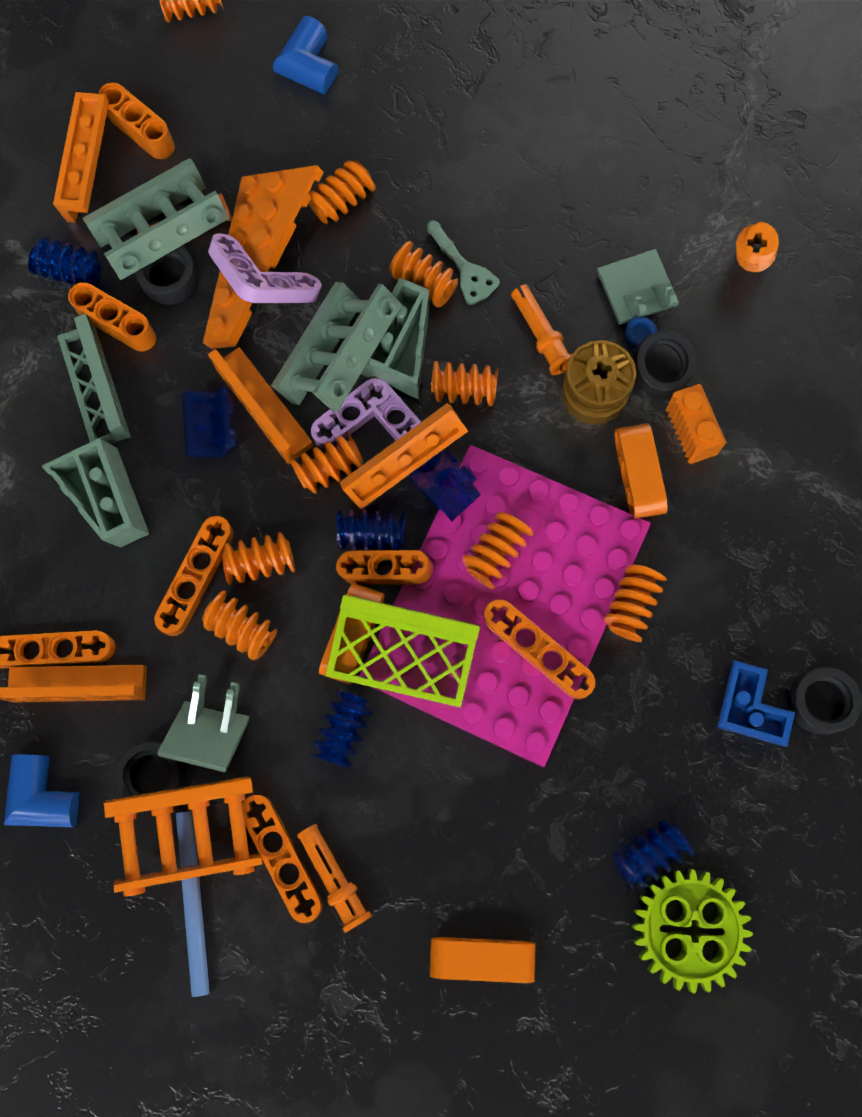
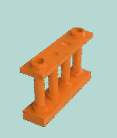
M246 776L105 800V818L114 817L115 823L119 822L125 878L115 880L114 893L123 891L124 896H134L145 893L147 886L233 870V875H244L254 872V866L262 865V857L259 853L249 854L242 801L245 800V794L253 793L251 778ZM224 798V803H228L235 857L213 861L206 807L210 806L209 800ZM188 804V810H192L199 864L177 868L170 813L174 812L173 806ZM151 810L152 816H156L162 871L140 875L133 820L137 819L136 813Z

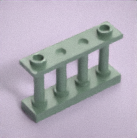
M189 158L83 217V220L100 247L110 244L112 249L104 253L119 279L122 280L226 221L229 217L216 191L206 196L202 194L201 191L206 189V186L194 162ZM191 198L194 203L177 212L174 206ZM164 213L166 219L152 227L149 226L147 221ZM135 228L138 230V235L125 242L121 240L120 237Z
M335 282L271 386L290 403L300 405L307 392H312L333 412H338L402 304L383 284H378L369 300H360L343 282ZM356 312L360 313L354 325L348 326ZM340 338L345 339L337 353H332ZM329 365L321 379L316 380L323 366Z

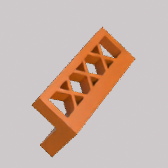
M75 92L53 205L67 222L76 223L78 212L88 213L109 100L105 94Z
M240 347L224 358L216 349L208 354L217 372L287 464L290 463L289 460H295L314 446L311 439Z
M447 403L339 483L343 491L362 509L467 433L468 430L452 406Z
M144 665L9 667L8 687H0V699L9 702L145 700L147 667Z

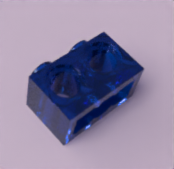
M445 449L410 473L408 477L452 522L481 494L473 484L477 480L476 477L464 465L459 469L457 467L459 464L457 459Z

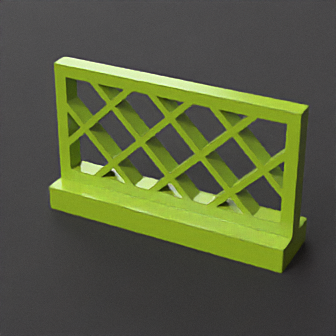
M347 594L343 595L341 611L325 676L461 708L475 644L480 630L479 625ZM347 617L361 620L368 631L367 634L352 643L344 632ZM367 622L380 625L372 630ZM385 626L395 628L402 639L387 650H384L374 634ZM401 630H406L414 633L409 635L408 637H405ZM419 634L429 636L436 648L418 658L408 641ZM371 636L381 654L364 664L354 646ZM342 637H343V639H344V641L346 642L347 646L344 647L343 649L339 650V649H340V645H341V640H342ZM434 637L447 641L439 645ZM452 642L468 645L465 659L453 666L442 651L444 647ZM405 644L415 661L397 671L387 654ZM350 649L360 667L350 673L335 670L338 656ZM439 652L449 669L431 679L421 662ZM384 657L394 674L383 681L376 680L372 677L367 667ZM418 665L428 682L417 689L407 687L401 674ZM463 665L459 678L455 670ZM363 670L367 677L355 674ZM452 673L459 684L456 698L441 695L434 683ZM397 678L401 685L388 682ZM428 686H431L435 693L423 690Z

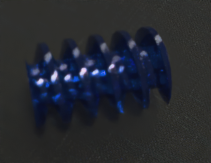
M42 237L39 243L32 248L28 258V269L33 275L39 274L44 278L51 277L55 281H63L66 284L88 283L96 288L98 287L101 278V266L95 250H89L86 254V249L82 246L77 247L75 250L71 243H66L63 247L60 240H54L51 243L49 237Z
M339 508L336 523V540L340 550H345L349 541L354 551L359 550L362 542L366 551L372 550L375 543H377L378 550H386L388 543H390L392 550H399L401 545H404L406 512H402L399 521H396L393 511H389L386 520H382L380 510H376L373 519H369L366 509L362 510L360 518H356L353 508L349 509L346 517H342L341 509Z
M336 689L334 693L342 701L330 702L329 706L336 712V715L327 714L324 716V720L331 727L319 728L318 732L325 738V741H314L313 745L320 751V754L310 755L342 768H350L352 763L345 758V754L355 755L357 753V750L350 742L362 741L363 738L355 730L356 728H367L368 724L361 719V715H372L373 711L366 706L368 701Z
M666 820L658 822L660 832L652 827L647 830L649 841L640 835L636 837L637 849L630 844H626L624 846L626 858L618 852L612 854L615 867L635 894L633 885L635 882L645 889L648 887L645 875L648 874L655 880L660 879L657 870L658 866L667 872L671 871L670 858L682 864L681 850H684L691 856L695 854L687 838L673 822L672 825Z

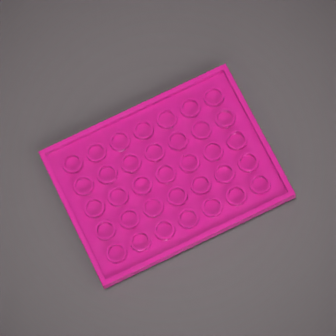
M470 445L419 550L432 562V576L423 584H403L393 604L394 606L480 626L461 708L383 689H374L544 768L574 699L566 695L486 626L484 621L485 609L494 600L500 599L509 602L588 668L607 625L604 617L606 614H612L609 606L611 602L617 601L614 594L616 590L623 589L619 584L620 580L628 577L624 571L627 566L633 565L651 523L641 518L634 519V515ZM503 512L520 519L528 525L534 535L532 537L522 534V538L527 545L525 547L517 544L513 546L519 556L517 558L510 555L505 557L511 566L510 568L498 566V570L503 577L499 579L491 576L489 579L495 588L490 589L477 581L467 571L462 558L464 555L473 556L470 551L473 544L481 545L478 540L480 534H488L486 530L489 523H496L494 519L496 513ZM416 561V565L411 567L410 570L416 574L417 569L423 568V565ZM503 608L499 612L495 609L491 611L494 615L492 622L496 624L498 621H503L509 626L508 630L504 633L510 636L514 626L520 623V621L515 619L514 623L511 624L506 620L505 615L507 611ZM389 626L382 628L377 637L384 650L389 649L402 640L395 628ZM522 629L517 632L516 641L522 647H531L535 643V635L529 629ZM401 630L405 637H408L409 635L414 633L406 630ZM419 634L408 641L418 658L436 648L427 635ZM434 637L439 645L447 641ZM452 642L444 647L442 651L453 666L465 659L468 645ZM374 644L366 662L381 654L376 644ZM405 644L387 654L397 671L415 661ZM549 651L543 655L542 662L547 669L556 670L561 666L562 659L558 653ZM439 652L421 662L431 679L449 669ZM384 657L367 667L372 677L376 680L383 681L394 674ZM568 663L565 670L557 678L563 681V678L567 675L574 682L571 688L577 691L584 676L581 675L576 678L569 673L570 669L574 666ZM418 665L401 674L405 684L410 688L417 689L428 682ZM463 665L455 670L459 678ZM361 670L359 676L367 677L364 671ZM452 673L434 683L441 695L456 698L459 684ZM397 678L388 682L401 685ZM428 686L423 690L435 693L431 686Z

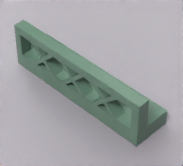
M86 314L75 317L74 321L77 329L57 337L89 441L92 442L98 439L95 429L101 419L106 420L108 429L111 434L99 437L102 440L112 444L130 438L131 436L97 329ZM80 339L83 346L81 355L79 356L71 352L68 343ZM84 364L89 365L92 375L89 383L80 380L78 377ZM92 391L98 394L101 405L97 411L89 408L86 403Z

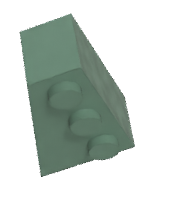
M399 278L391 294L402 306L361 375L370 379L378 378L387 382L391 388L419 399L430 309L429 289Z
M98 438L42 465L44 470L60 485L62 492L78 507L80 514L102 541L121 548L149 534L118 448Z

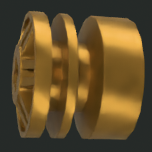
M606 340L590 341L578 347L570 356L561 389L562 401L568 413L578 421L590 425L606 424L616 419L625 409L636 379L635 363L630 354L620 345Z

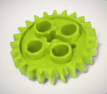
M688 869L686 879H684L679 870H674V881L672 882L665 875H661L662 887L659 888L650 883L648 887L653 894L651 898L643 895L639 897L646 905L645 909H634L633 911L642 917V922L632 924L633 929L642 932V936L633 940L634 944L645 946L646 948L639 954L640 959H652L648 970L653 974L662 969L659 980L666 984L673 977V987L678 991L681 990L684 982L687 983L688 990L694 994L696 993L698 983L701 984L706 992H711L712 980L719 986L724 987L725 983L722 975L726 973L736 978L737 975L732 968L733 964L746 965L745 961L739 956L740 951L751 952V948L742 943L743 938L753 936V932L743 929L742 924L750 921L751 917L739 914L738 912L744 907V901L732 902L731 899L735 895L736 890L728 888L722 891L724 880L721 878L715 879L710 884V873L703 871L699 880H697V874L693 869ZM672 900H677L682 908L681 915L675 920H669L665 912L667 904ZM713 902L717 907V916L713 921L706 922L702 915L703 907L707 903ZM693 923L701 928H722L724 933L722 935L693 933L691 938V936L683 932H661L660 926L691 927ZM678 938L682 946L681 952L678 956L670 958L666 954V944L669 940ZM714 940L718 947L717 954L714 958L706 960L702 953L703 946L706 942Z

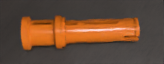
M526 284L521 285L520 288L523 291L524 298L517 288L511 293V297L538 340L536 349L546 357L550 364V373L555 376L566 372L572 354H569L564 346L562 334L554 331L533 296L530 287Z
M317 824L300 832L297 837L301 840L330 894L327 896V902L330 906H334L344 923L342 928L344 933L371 918V912L364 909L356 894L358 888L352 882H347L334 855L322 837ZM315 847H317V848L319 849L321 855L323 856V858H324V860H325L327 866L329 867V869H330V871H331V874H330L329 871L327 870V868H326V866H325L323 860L321 859V857H320V855H319V853H318V851L316 850ZM333 880H336V882H337L338 886L340 887V889L337 888V886H336V884H335V882H334ZM345 901L348 902V904H349L351 910H352L353 913H354V916L352 915V913H351L350 909L348 908V906H347V904H346Z

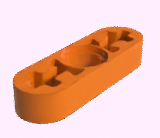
M418 550L347 551L337 560L336 569L338 574L350 584H423L432 576L433 564L423 552ZM383 560H391L393 564L391 571L386 575H378V564ZM355 561L361 567H368V572L364 568H354L351 574L347 567H352ZM416 561L423 565V568H418L416 574H414L409 568H401L400 562L405 567H414Z

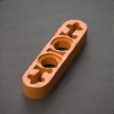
M213 516L206 519L202 524L155 614L156 627L166 635L177 636L187 628L222 560L225 543L230 544L232 541L233 529L223 517ZM222 525L221 529L225 534L223 536L217 535L212 543L217 548L216 552L208 546L202 545L204 541L210 545L214 537L210 530L212 528L218 529ZM200 553H207L211 557L209 566L201 570L194 567L195 557ZM185 582L194 583L196 589L195 594L189 599L180 598L178 593L179 587ZM173 600H176L183 606H187L185 611L180 607L175 614V617L179 620L178 624H171L167 628L168 623L164 621L166 615L172 616L177 609L175 605L171 604Z
M494 600L487 605L484 613L486 626L566 695L580 700L592 693L595 688V678L592 672L531 620L505 600ZM502 608L507 611L505 618L511 624L514 623L515 619L520 621V623L514 626L510 636L504 633L508 630L509 626L503 621H498L496 624L492 622L494 615L491 611L493 609L498 612ZM522 629H529L535 635V643L527 648L520 646L516 641L517 632ZM554 651L561 656L562 664L558 669L549 670L543 665L542 657L546 652ZM568 663L574 666L569 671L574 677L585 676L586 681L584 685L587 687L586 691L581 688L574 691L571 688L574 682L567 675H565L563 681L557 678L565 670Z
M97 630L0 636V647L14 651V655H0V668L101 663L113 656L116 648L115 641L111 636ZM98 639L105 643V648L99 649V655L93 650L82 649V643L85 645H96ZM63 640H70L73 644L71 654L64 658L59 657L57 646ZM30 642H37L40 648L39 654L34 659H26L24 656L25 646Z
M262 795L249 796L242 803L245 826L290 915L299 923H308L315 920L322 911L323 903L321 896L273 803L269 798ZM253 802H256L258 805H265L266 809L262 812L265 822H270L272 819L275 822L274 826L264 828L259 834L256 831V827L262 826L259 818L250 817L249 812L253 810ZM270 832L279 833L283 840L281 849L275 853L267 851L264 846V839ZM287 863L296 865L299 870V877L294 884H286L281 880L280 870ZM304 881L308 889L301 890L306 900L312 898L315 902V905L311 907L312 915L310 916L306 912H298L297 907L301 904L298 894H294L291 898L288 894V891L298 888Z

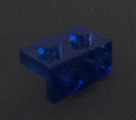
M220 387L217 393L184 391L182 403L186 456L224 458L231 447H234L236 441L235 429L231 428L230 425L234 403L233 399L228 396V387Z

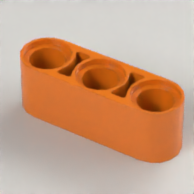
M107 83L101 87L98 94H105L109 100L107 117L116 127L152 157L165 159L172 155L175 145L164 120L120 84Z
M78 283L70 289L68 293L70 304L79 316L86 314L96 328L139 352L147 351L154 346L156 342L155 331L143 314L91 284ZM91 300L89 304L84 305L86 301ZM117 314L114 319L108 320L111 316ZM143 329L140 334L134 335L137 330Z
M650 424L616 428L614 432L615 445L630 514L634 515V519L666 514L668 508L667 497Z
M355 583L351 584L347 595L381 603L384 602L385 598L384 593ZM339 616L320 664L319 674L324 676L326 675ZM347 617L344 632L352 643L367 634L368 631L361 620ZM367 622L373 630L376 623ZM371 636L354 646L362 660ZM342 637V640H341V645H340V649H339V650H341V649H343L344 647L347 646V644H346V642L344 641L343 637ZM350 649L338 656L335 670L350 673L360 667ZM335 679V680H338V681H340V682H343V683H346V684H349V685H352V684H353V682H348V681H344V680H340V679Z
M434 937L431 938L429 976L449 980L532 983L535 982V943L514 940Z

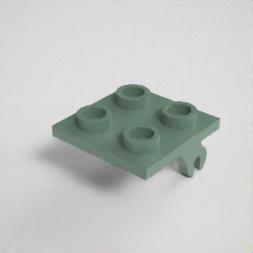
M656 249L597 268L598 276L619 325L630 322L634 318L645 317L678 306L679 304Z
M198 674V682H194L192 700L191 702L184 701L158 750V756L226 773L249 723V716L236 713L240 685L235 682H231V690H227L224 712L204 708L207 676Z

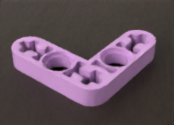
M221 233L213 235L208 253L236 294L243 300L251 303H311L317 300L322 284L313 275L302 272H260L235 238Z
M371 378L346 397L338 412H333L330 409L312 424L311 435L315 444L320 448L325 449L324 443L327 441L337 446L336 436L341 435L346 439L348 432L351 435L375 416L391 436L398 440L407 433L406 429L409 426L411 430L421 421L387 382L378 378ZM372 389L376 392L382 390V398H371L370 391ZM359 398H362L364 403L367 401V405L369 408L368 410H365V407L363 403L359 400ZM347 407H357L360 410V415L357 419L348 421L343 418V411ZM393 410H400L405 414V419L400 424H391L387 420L388 414ZM335 417L338 418L339 423L344 427L342 430L339 425L335 424ZM322 428L326 430L332 429L333 436L329 439L326 436L321 437L320 430Z

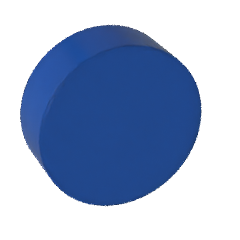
M645 317L632 319L624 333L626 344L634 350L646 337L656 333L657 327L653 321Z

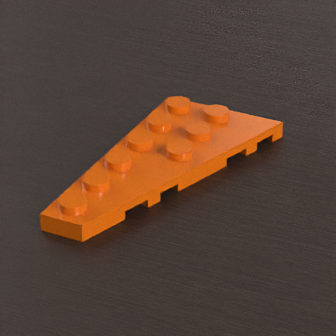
M318 165L243 176L241 178L228 235L240 243L260 272H268L270 268H276L296 228L294 220L300 208L307 207L311 199L308 193L314 181L319 182L324 173ZM221 271L219 272L203 343L209 348L235 347L252 315L250 309L252 303L243 300L236 294Z

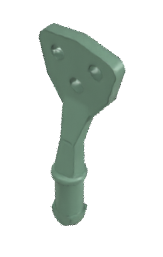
M431 220L427 223L428 233L438 243L441 252H444L455 263L460 272V289L466 303L474 305L488 298L499 287V279L486 268L469 263L460 256L454 246V242L449 239L439 222ZM475 277L477 278V281L473 282L471 278ZM490 281L492 285L488 286L486 285V282ZM475 292L476 296L472 297L470 293Z

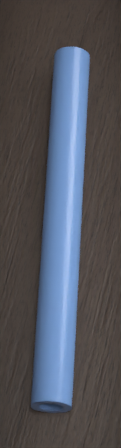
M192 811L176 813L180 867L198 864ZM195 877L181 880L192 997L210 994L200 879Z

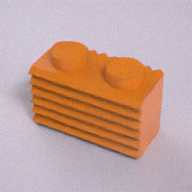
M697 384L674 392L665 411L669 412L668 417L672 418L670 421L674 424L672 428L677 429L675 434L679 435L680 445L684 447L682 451L686 452L685 457L689 458L687 462L693 464L718 455L726 444V440L702 385Z

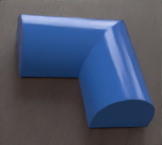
M304 16L275 59L273 70L275 73L325 95L337 77L339 68L337 64L317 56L328 39L325 27L318 20L310 16Z
M733 660L716 728L788 747L795 712L761 703L768 669Z
M13 754L11 756L4 825L77 826L80 792L46 791L50 756Z

